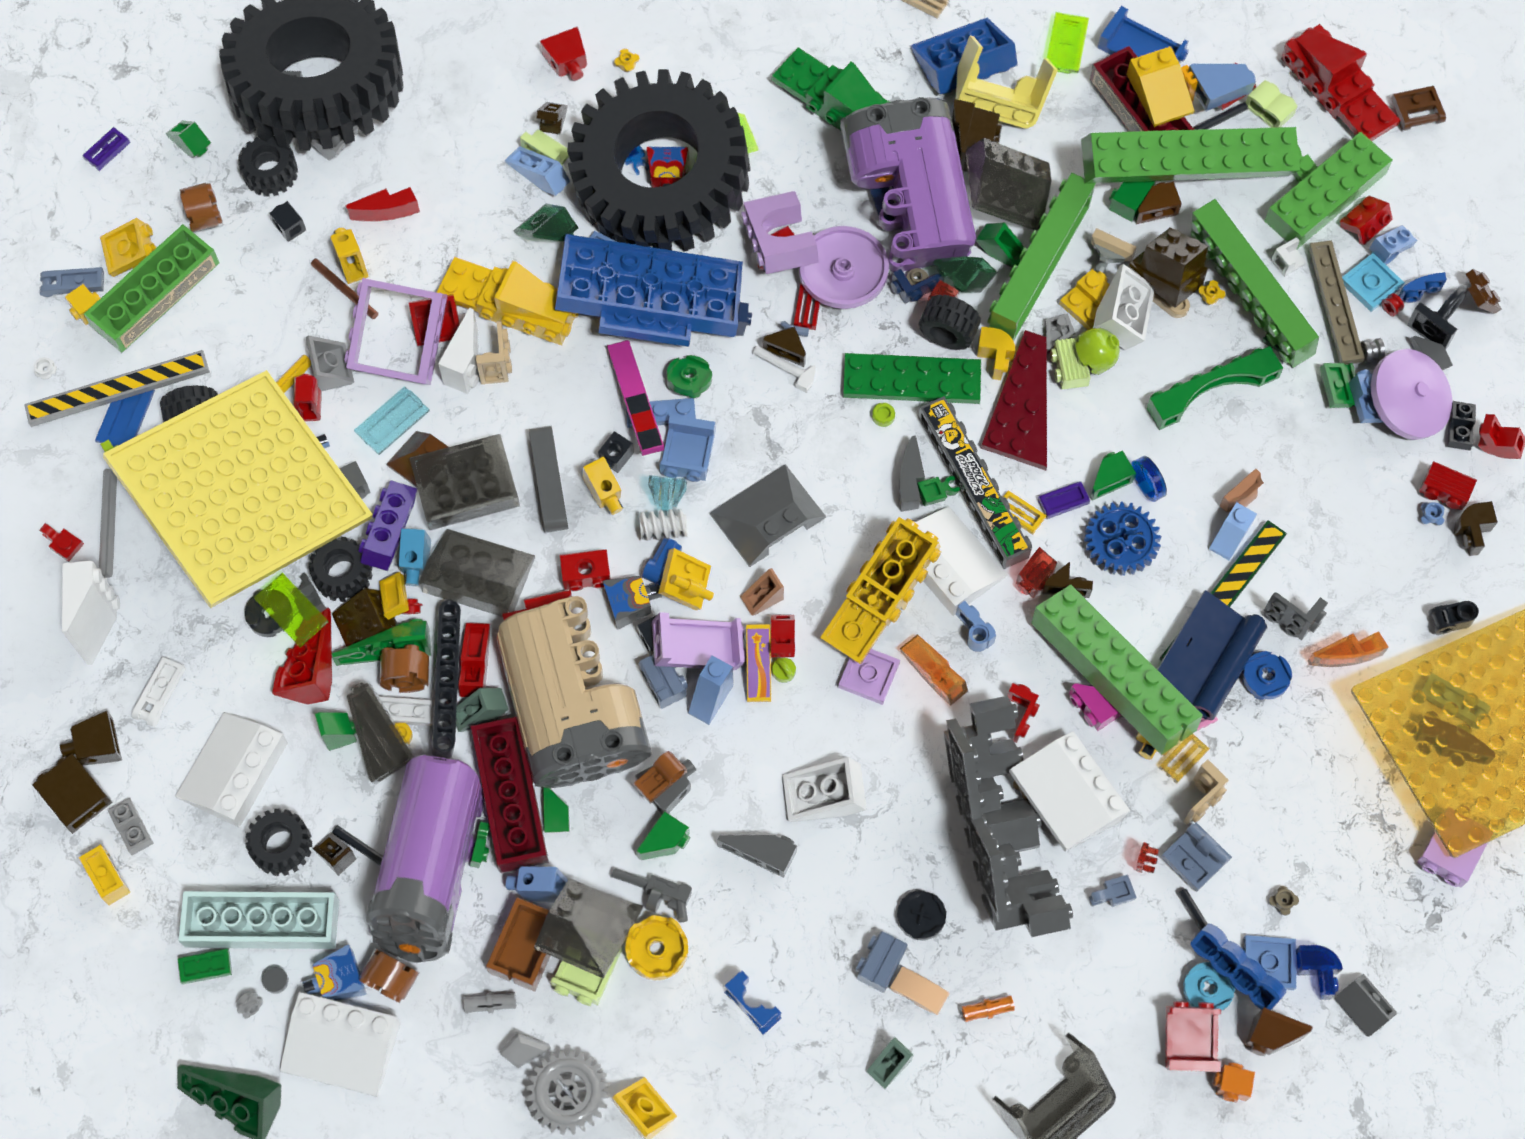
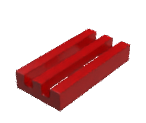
M800 284L794 326L816 330L820 302L816 300L812 324H808L812 296L802 284ZM804 293H807L808 295L803 323H800L799 319Z

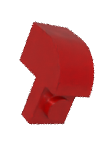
M1486 414L1484 422L1479 427L1481 437L1478 446L1480 449L1500 458L1521 459L1525 446V436L1520 427H1502L1495 414Z
M771 615V657H795V615Z

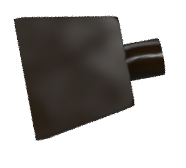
M108 711L70 728L72 740L60 743L62 756L76 754L77 760L82 765L122 761L114 720Z

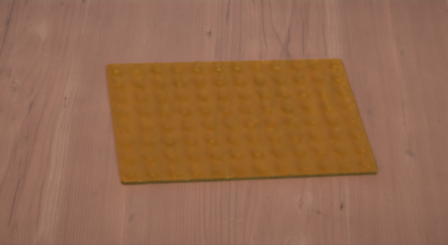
M1525 609L1352 687L1351 693L1452 858H1457L1525 825Z

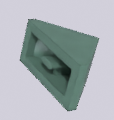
M894 1037L866 1072L886 1089L909 1065L914 1054Z

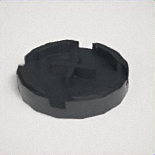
M918 890L909 893L901 900L897 909V922L899 928L906 936L914 940L925 941L934 938L942 931L946 923L947 912L944 903L937 895Z

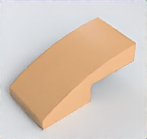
M903 966L890 987L893 992L913 1001L916 1006L935 1015H938L949 996L948 991Z

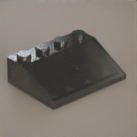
M982 138L966 150L972 209L1038 231L1040 228L1039 222L1046 211L1052 183L1049 162Z
M500 434L409 458L430 531L520 506Z
M446 529L425 565L419 584L423 593L446 600H453L459 604L503 617L504 613L515 611L535 555Z

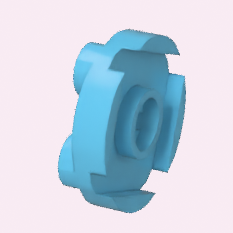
M1203 962L1194 966L1183 981L1185 998L1192 1007H1199V1002L1214 1003V1007L1223 1011L1230 1005L1234 997L1235 987L1231 983L1230 978L1218 973L1210 962ZM1204 982H1208L1209 985H1215L1214 994L1204 992Z

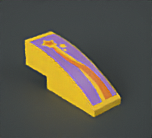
M770 624L746 625L747 702H771Z

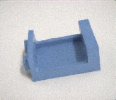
M670 415L663 458L660 461V474H664L669 478L684 477L693 482L706 481L716 433V423L714 421Z

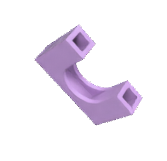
M795 191L744 202V212H741L742 221L746 225L749 239L753 238L751 242L753 251L758 252V264L764 267L766 274L819 263L817 244L812 231L788 237H776L768 234L774 228L802 222L801 205Z

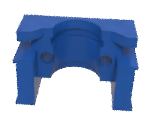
M742 970L724 985L727 989L724 993L740 1007L764 1035L781 1019L782 1012L776 1006L773 1009H767L763 1005L753 1008L745 1004L743 997L747 993L745 986L749 983V977Z

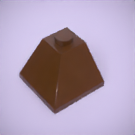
M416 431L386 465L420 491H423L447 464L446 460L451 458L449 447L432 434Z
M1263 1008L1253 1018L1245 1046L1251 1048L1250 1051L1260 1056L1271 1055L1301 1041L1312 1031L1313 1026Z

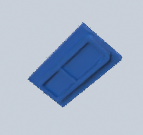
M155 389L110 403L95 441L103 443L109 439L114 447L136 437Z

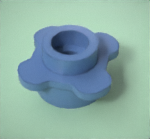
M1431 502L1421 505V510L1423 511L1422 523H1435L1439 526L1444 523L1445 520L1442 517L1444 515V506L1442 504Z

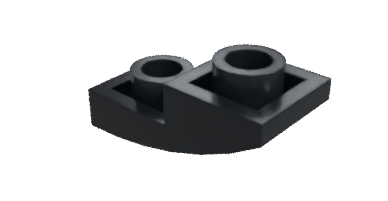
M1459 401L1452 402L1447 447L1471 451L1473 446V427L1476 422V404Z

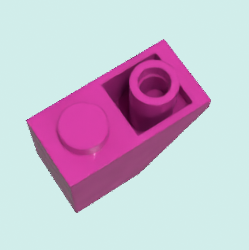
M1076 683L1072 685L1069 692L1070 701L1076 708L1079 707L1082 710L1089 726H1094L1099 731L1121 716L1095 687Z

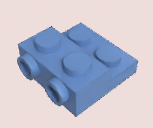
M1369 370L1359 371L1349 382L1360 423H1383L1372 400V374H1370Z

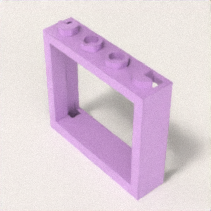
M363 278L357 288L359 301L353 310L355 322L354 327H351L349 332L351 344L350 350H347L345 354L346 368L431 385L448 295ZM372 287L432 299L418 375L358 363Z

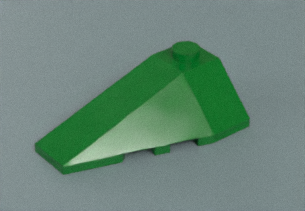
M413 619L408 623L399 624L332 653V659L336 666L376 662L381 660L382 649H404L406 645H416L419 647V651L431 656L428 623L421 619Z

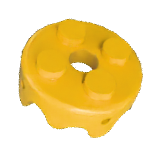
M652 915L640 923H635L631 926L625 945L626 956L630 966L638 975L650 980H664L674 976L683 968L688 956V939L675 919ZM654 943H661L665 949L662 954L653 955L650 952V947Z

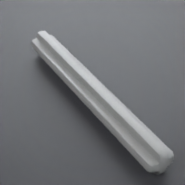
M111 469L103 471L99 569H101L104 578H110L113 575L117 477Z

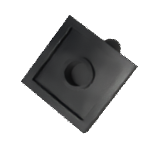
M1466 285L1459 286L1437 312L1432 311L1420 302L1415 307L1407 326L1425 339L1443 345L1446 350L1457 331V328L1447 320L1466 297L1468 287Z

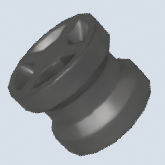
M1376 338L1371 342L1368 340L1360 342L1364 354V363L1371 362L1372 359L1380 361L1385 357V345L1381 338Z

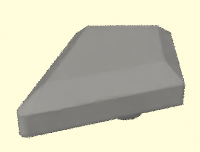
M1068 313L1046 319L1047 352L1054 348L1056 340L1069 339L1075 335Z
M517 1033L501 1049L500 1054L515 1067L520 1068L550 1050L551 1047L547 1043Z

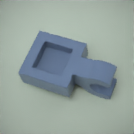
M1128 875L1105 881L1103 883L1105 889L1091 893L1092 896H1089L1092 906L1109 900L1112 907L1134 901L1137 898Z

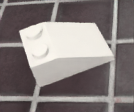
M1120 265L1097 308L1093 328H1104L1118 338L1119 346L1124 350L1144 342L1155 288L1126 265Z
M471 308L468 309L438 363L443 384L466 394H469L471 388H475L479 381L476 355H478V327L474 309Z
M850 757L783 775L789 822L842 817L867 810L861 764Z

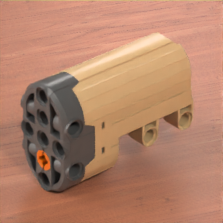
M579 596L557 600L538 608L514 614L498 626L497 642L532 779L536 787L558 788L598 780L607 775L633 768L652 755L636 692L633 688L624 684H608L585 690V687L596 685L602 680L603 670L600 663L599 647L594 641L587 640L591 636V625L587 618V603ZM576 607L583 609L578 614H574L571 612V610ZM582 624L586 626L582 631L574 629L577 625ZM587 651L595 653L591 658L583 657V654ZM593 667L598 669L595 674L586 673L587 670Z

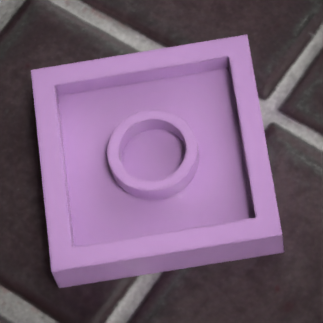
M873 649L870 650L861 665L849 658L838 688L883 705L899 667L900 660Z

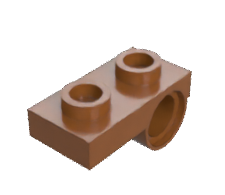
M667 751L654 762L650 770L634 782V786L651 803L685 775L687 769L672 752Z

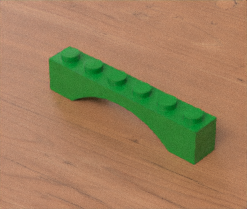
M1270 346L1264 349L1257 348L1248 356L1243 358L1242 356L1236 357L1225 366L1218 365L1204 375L1197 374L1188 382H1179L1165 392L1158 391L1152 394L1146 408L1158 429L1161 430L1180 422L1188 406L1197 397L1210 389L1231 384H1247L1260 387L1279 379L1283 366Z

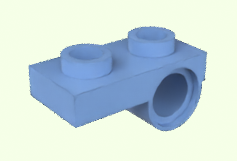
M1401 225L1377 237L1369 249L1387 265L1399 253L1413 247L1418 240L1408 229Z
M966 601L961 603L957 607L956 616L969 629L968 647L975 652L988 649L995 643V629L990 623H985L979 617L980 613L973 605L969 606ZM976 634L984 637V640L976 641L973 636Z

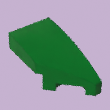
M544 788L545 833L569 832V806L551 788Z

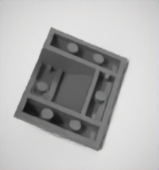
M786 464L710 512V516L749 567L769 555V547L802 526L808 530L826 518V515Z

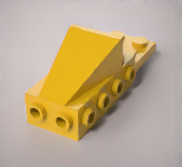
M454 257L436 292L446 295L454 294L456 305L474 309V311L478 312L479 317L496 323L501 321L502 325L561 346L571 332L574 319L579 315V313L555 310L558 289L549 283L541 281L516 261H512L509 269H500L494 266L493 270Z
M898 517L896 522L893 521L886 530V537L883 541L877 543L873 550V556L863 564L859 571L861 574L847 588V598L820 637L860 665L886 626L898 620L902 613L899 609L905 610L915 593L913 588L917 582L922 583L928 574L926 569L931 562L935 563L941 555L939 538L929 531H926V533L918 529L919 525L909 518L904 520Z

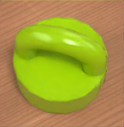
M777 658L772 667L774 678L782 683L791 681L796 674L795 663L789 658Z

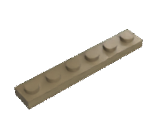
M1330 240L1310 243L1308 248L1339 362L1344 363V365L1361 363L1364 360V354L1333 242Z

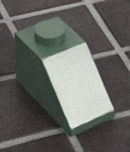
M479 688L457 706L456 713L458 732L470 730L471 726L495 721L508 711L509 708L502 689Z

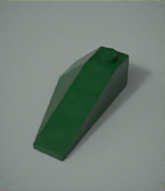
M182 1064L177 1067V1089L199 1105L206 1104L216 1112L215 1116L218 1119L223 1120L225 1118L235 1125L233 1130L240 1135L251 1139H266L281 1106L282 1084L250 1074Z

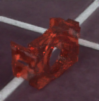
M1143 842L1137 861V872L1142 873V871L1154 873L1155 867L1146 865L1145 862L1155 865L1158 858L1148 856V853L1158 856V849L1149 847L1148 843Z

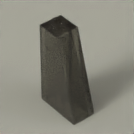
M361 682L350 689L351 693L347 695L368 777L371 783L378 784L406 766L416 755L372 685Z

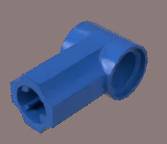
M664 538L654 558L647 562L642 578L660 586L668 551L673 548L681 551L682 546L673 539Z

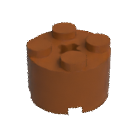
M205 182L179 189L187 218L190 220L191 224L189 225L193 233L213 228L223 223L217 204H213L217 203L211 183L206 184Z
M406 645L404 649H382L380 686L383 689L392 691V687L399 688V693H413L424 690L425 685L428 687L429 656L419 651L418 646Z
M375 948L360 974L361 978L359 981L377 991L383 988L380 992L381 994L400 1003L402 999L406 998L419 972Z

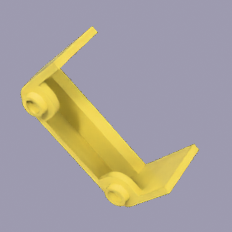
M970 36L957 68L956 99L975 103L977 108L1000 114L999 121L1022 128L1034 126L1057 74V68L1049 59L1044 58L1036 78L1023 76L1017 81L1014 89L977 79L979 74L977 62L983 47L974 36Z

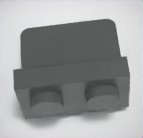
M1274 592L1264 612L1269 620L1279 623L1286 628L1289 635L1303 640L1309 631L1314 633L1321 625L1323 618L1327 614L1324 610L1328 602L1320 597L1306 614L1279 593Z

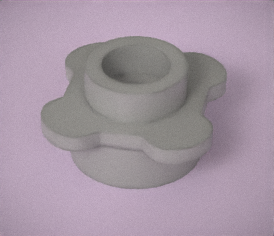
M247 992L236 1003L237 1012L239 1014L242 1013L245 1019L257 1013L263 1003L261 998H257L258 995L256 993Z

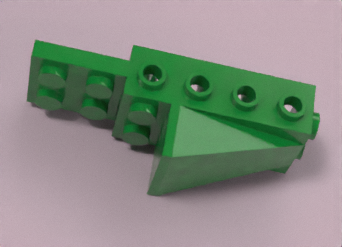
M799 47L772 75L774 83L805 102L808 110L840 131L841 119L852 112L874 104L889 103L879 92L875 91L852 61L844 69L837 68L834 65L828 67Z

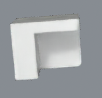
M1298 238L1278 247L1271 259L1284 277L1303 267L1306 263L1297 251L1300 242Z

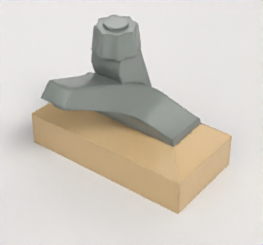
M1096 228L1092 235L1091 244L1099 254L1100 262L1096 265L1094 271L1105 273L1109 263L1131 262L1137 247Z

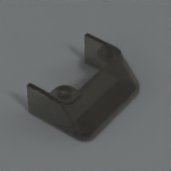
M1069 1032L1065 1037L1073 1053L1064 1060L1062 1065V1073L1065 1079L1031 1109L1028 1110L1021 1103H1016L1009 1107L997 1096L992 1098L1005 1123L1019 1139H1077L1115 1103L1116 1094L1095 1053Z

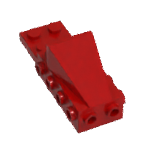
M1321 24L1313 28H1307L1297 38L1289 39L1285 43L1281 59L1334 119L1340 117L1355 135L1362 132L1371 141L1399 125L1400 119L1373 90L1375 84L1371 77L1361 70L1367 56L1364 50L1333 38L1331 33L1325 30Z

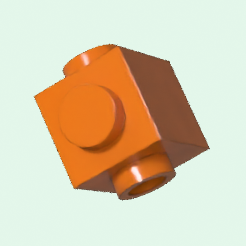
M1237 1063L1224 1065L1221 1068V1072L1215 1073L1213 1085L1217 1086L1216 1094L1223 1096L1222 1099L1229 1102L1249 1100L1252 1095L1255 1072L1245 1070L1243 1065Z

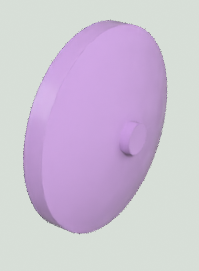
M850 226L831 227L814 235L819 263L799 267L801 282L814 299L830 307L849 309L867 304L880 294L888 278L889 261L884 247L873 235L862 229Z
M1401 349L1385 356L1376 365L1371 379L1373 404L1382 421L1393 432L1407 439L1420 440L1435 435L1445 427L1452 411V393L1444 372L1434 360L1422 352L1412 349Z

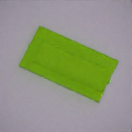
M1055 12L1047 59L1057 68V72L1066 74L1072 72L1079 73L1089 22L1088 17Z
M283 572L254 597L299 647H302L329 622Z

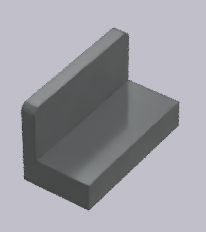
M1364 973L1335 996V1000L1367 1037H1370L1398 1014Z

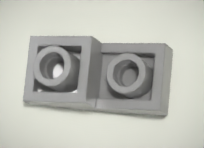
M130 798L108 810L116 829L131 855L154 844Z

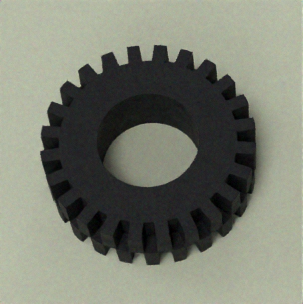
M261 0L263 10H259L249 4L243 9L245 20L235 17L230 22L231 33L224 32L222 36L224 49H219V58L233 112L237 119H242L243 127L247 131L251 132L256 129L258 138L265 142H268L275 135L277 146L288 149L293 138H296L299 150L309 151L312 139H320L322 148L330 149L333 148L332 136L340 134L346 145L355 141L354 126H358L359 130L365 135L370 134L374 131L373 118L384 123L389 118L388 107L396 108L399 103L398 92L403 91L404 84L395 27L392 21H388L387 13L382 7L376 10L374 0H282L279 2L275 0ZM326 56L343 61L333 70L312 77H296L282 73L291 64L309 57Z
M658 69L657 83L650 84L646 71L636 72L637 87L630 89L624 77L614 81L617 96L612 97L602 88L595 94L599 109L587 103L582 108L581 115L584 124L574 122L571 130L574 142H568L567 152L570 159L568 169L581 208L583 207L586 217L592 225L597 223L601 234L608 238L614 234L616 241L631 244L632 240H634L636 245L651 247L652 243H658L660 249L672 250V241L681 239L684 250L688 251L695 248L693 235L700 233L706 242L710 241L715 237L713 223L716 222L725 229L731 223L729 208L739 212L743 205L741 191L748 192V172L750 171L744 128L740 124L739 114L735 107L729 108L728 99L723 92L719 91L714 95L710 82L701 79L698 85L694 87L691 74L681 71L676 84H673L669 69ZM666 137L678 139L692 146L698 153L691 170L679 181L667 186H641L631 182L622 174L624 163L630 153L639 145L652 139Z

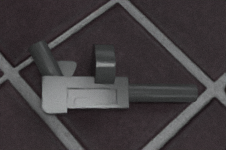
M614 868L612 878L645 889V894L649 895L646 910L656 913L661 901L665 900L669 902L667 904L668 908L677 911L678 922L684 923L688 921L686 906L692 894L690 885L684 883L678 885L651 875L650 879H646Z

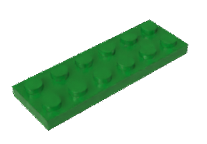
M845 353L843 398L932 402L945 397L948 403L980 404L981 359Z

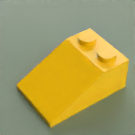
M1171 46L1130 60L1127 77L1154 127L1194 114L1193 104L1180 63Z

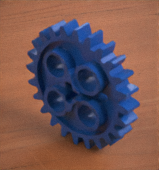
M1123 501L1120 502L1117 508L1112 502L1110 509L1102 506L1101 513L1095 511L1094 518L1089 519L1088 524L1090 526H1086L1085 532L1087 535H1085L1084 541L1089 542L1085 549L1093 550L1090 558H1098L1096 565L1104 563V571L1111 567L1114 575L1119 569L1123 576H1125L1127 570H1130L1131 574L1134 575L1136 567L1142 572L1145 568L1144 564L1147 566L1151 565L1152 559L1157 557L1158 553L1156 551H1159L1161 547L1158 542H1160L1162 536L1157 535L1160 527H1153L1156 519H1147L1149 511L1142 514L1140 513L1141 506L1134 510L1133 503H1130L1127 508L1124 506ZM1125 523H1132L1135 525V528H1129ZM1103 528H1110L1113 533H1106ZM1132 544H1140L1142 549H1136ZM1110 549H1117L1120 554H1113Z

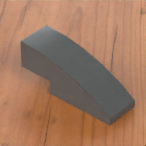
M916 435L911 436L901 465L899 479L901 512L919 509L920 506L917 483L924 481L925 475Z

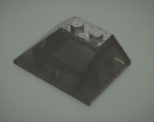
M569 878L547 914L534 949L604 979L625 942L631 926L635 924L642 912L643 906L578 878Z

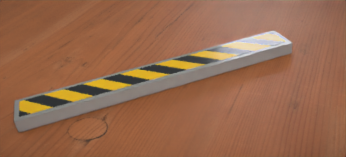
M203 350L29 402L24 404L29 425L33 427L210 373L205 353Z

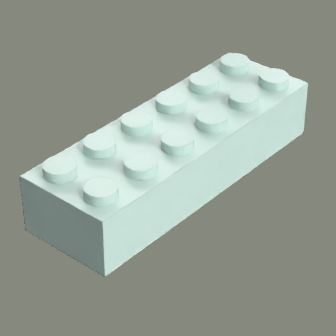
M183 891L178 941L185 948L336 949L339 899L335 893Z

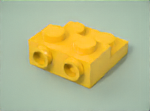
M135 218L100 236L109 275L115 277L131 268L134 269L156 249L155 244L151 242L150 236L153 235V230L148 223Z
M1091 269L1077 281L1076 286L1060 299L1059 305L1087 330L1093 328L1097 308L1110 286L1106 275L1101 271L1096 272Z

